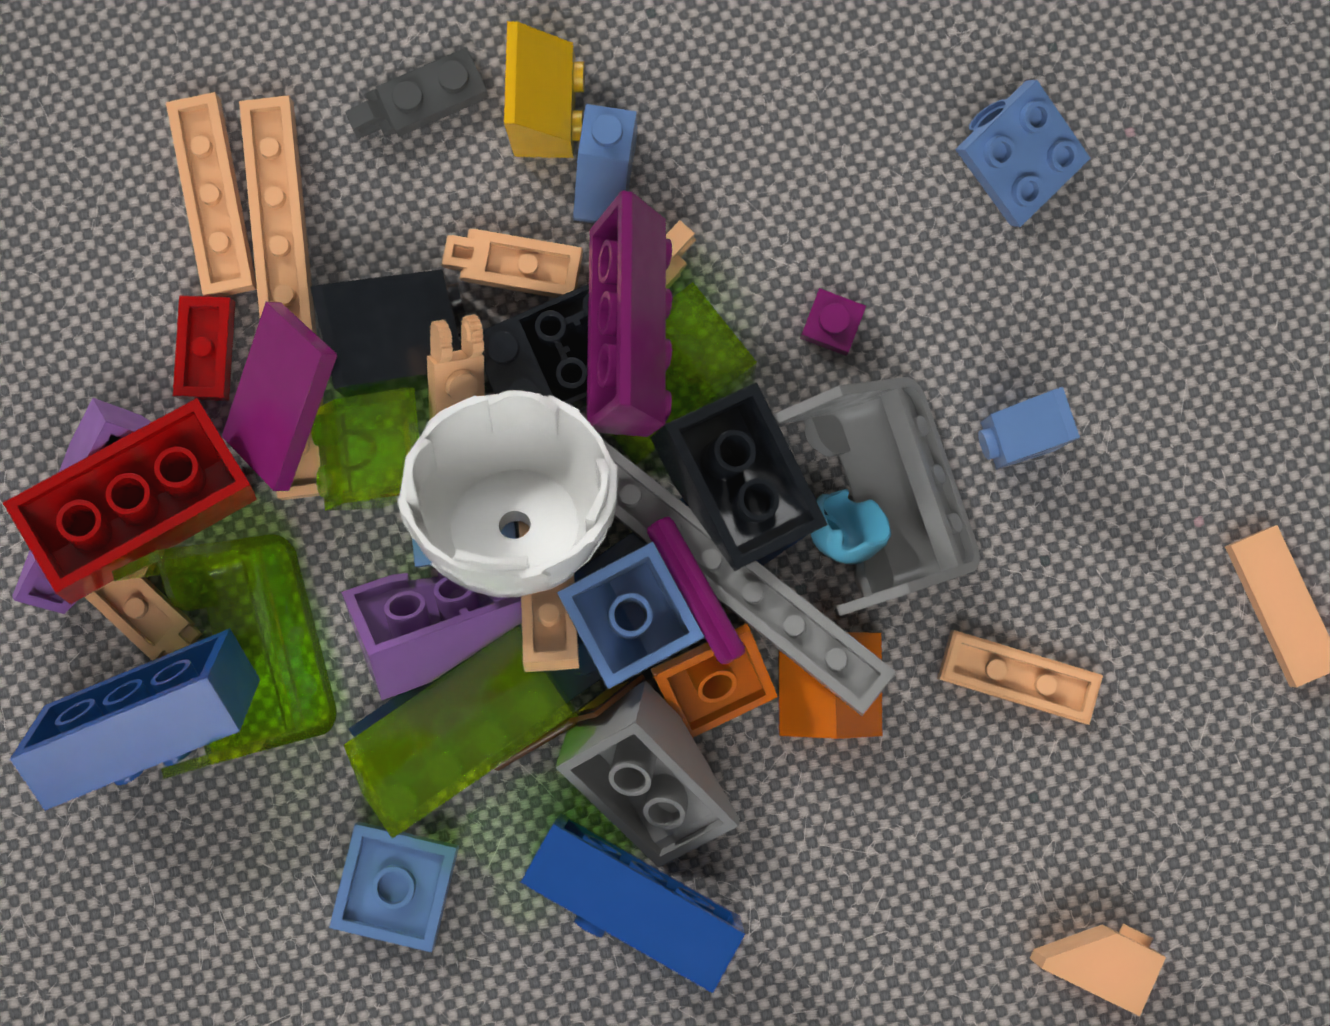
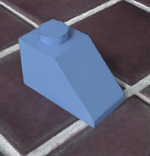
M586 104L578 149L573 220L595 223L622 190L629 191L638 134L637 111Z
M1063 387L990 414L981 421L983 430L978 432L982 452L987 460L993 459L996 470L1054 452L1080 438Z

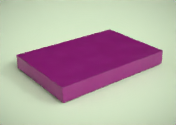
M265 302L221 436L273 491L290 490L337 358V353L281 302Z

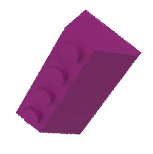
M624 190L617 195L590 229L587 421L598 433L648 437L665 425L672 407L671 393L669 390H665V371L670 365L672 356L671 341L665 339L666 320L670 315L672 307V293L669 288H666V270L671 262L672 242L666 238V219L635 193Z

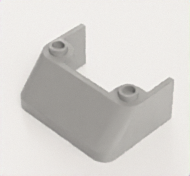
M902 377L839 385L773 414L778 424L804 420L805 435L811 447L827 457L839 455L854 502L860 503L868 499L874 500L889 520L892 535L887 545L870 559L856 565L854 578L858 589L864 597L838 605L837 609L840 616L977 570L980 562L978 545L927 398L920 385L914 379Z

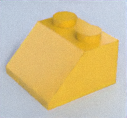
M507 21L504 125L514 157L574 158V141H580L584 118L583 110H575V93H584L585 63L584 61H576L572 42L518 21Z

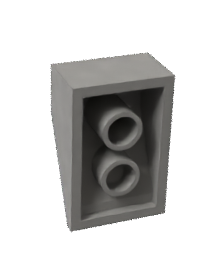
M646 681L631 689L598 717L578 721L576 726L566 731L555 768L657 867L739 826V816L680 715Z

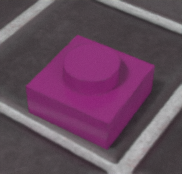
M819 288L800 339L847 356L866 305Z

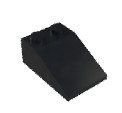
M757 382L665 424L650 437L673 485L734 571L828 525Z

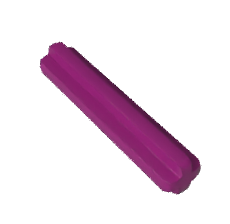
M664 517L652 523L647 528V534L651 542L656 546L718 662L728 664L745 653V647L674 520L670 517Z

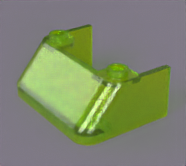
M269 534L160 549L112 571L114 582L161 575L166 595L176 607L186 611L206 608L213 635L229 628L231 629L260 678L240 731L205 745L206 755L161 768L163 779L326 734L332 729L337 716L336 703L298 557L294 547L287 539L280 535Z

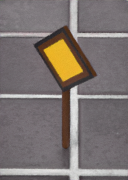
M639 674L609 689L607 687L604 688L564 721L496 760L492 765L493 769L500 771L576 726L578 721L598 717L643 681L645 677L643 674Z

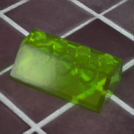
M516 626L345 743L344 748L363 796L393 839L577 711L550 671H524L522 630L519 626Z

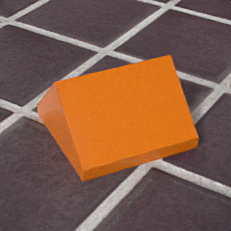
M748 624L735 629L745 647V653L728 664L718 662L708 642L651 669L666 702L680 715L692 738L778 697Z
M847 632L882 660L881 633ZM778 649L779 736L831 739L883 736L882 692L864 715L861 716Z

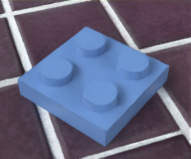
M363 822L355 823L329 928L432 952L435 949L459 845Z

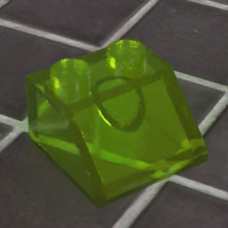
M401 388L338 398L319 407L311 428V435L314 444L319 447L320 467L316 475V485L319 495L324 497L325 511L375 509L398 503L397 498L400 496L405 459L419 439L414 388Z

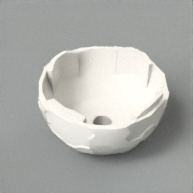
M508 390L494 395H474L442 410L428 421L425 430L406 456L400 496L397 500L405 527L436 570L469 591L495 597H520L549 590L564 583L591 559L604 540L608 527L611 526L615 515L618 471L617 465L614 464L602 437L579 412L580 410L551 395L542 396L533 392ZM513 521L524 522L530 527L524 536L516 539L508 538L501 533L503 527Z

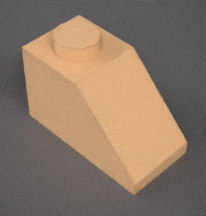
M1123 923L1119 932L1102 924L1040 946L1033 950L1030 959L1041 969L1140 1016L1166 957L1150 948L1153 940L1152 937Z

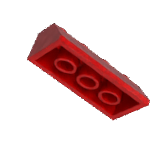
M196 398L3 502V505L54 592L71 605L256 501L257 497L200 401Z

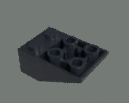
M589 284L483 330L484 352L482 354L484 355V370L495 394L508 390L538 393L542 396L551 395L578 410L587 406Z

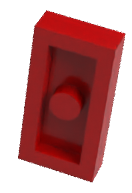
M179 295L173 382L174 397L186 400L198 398V400L229 401L236 303L232 298Z

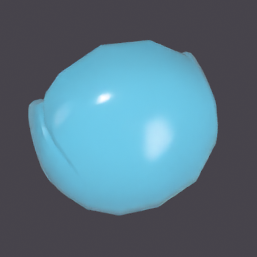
M848 489L830 494H822L816 499V502L828 525L810 533L813 543L820 552L839 563L852 565L870 559L887 545L892 535L889 520L874 500L868 499L860 503L853 502L848 498Z

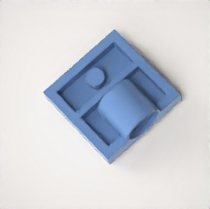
M1026 80L1007 99L998 100L979 112L969 125V130L972 133L955 149L1009 225L1021 227L1091 159L1038 80Z

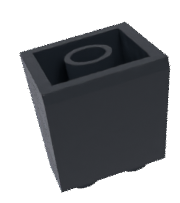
M442 269L327 283L310 287L322 339L337 353V358L331 372L334 389L355 406L428 388L427 356L431 355L430 326L433 321H447L452 334L453 351L462 350L461 327L458 314L466 312L459 283L450 284Z

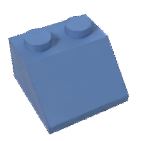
M653 542L557 592L608 689L704 638Z

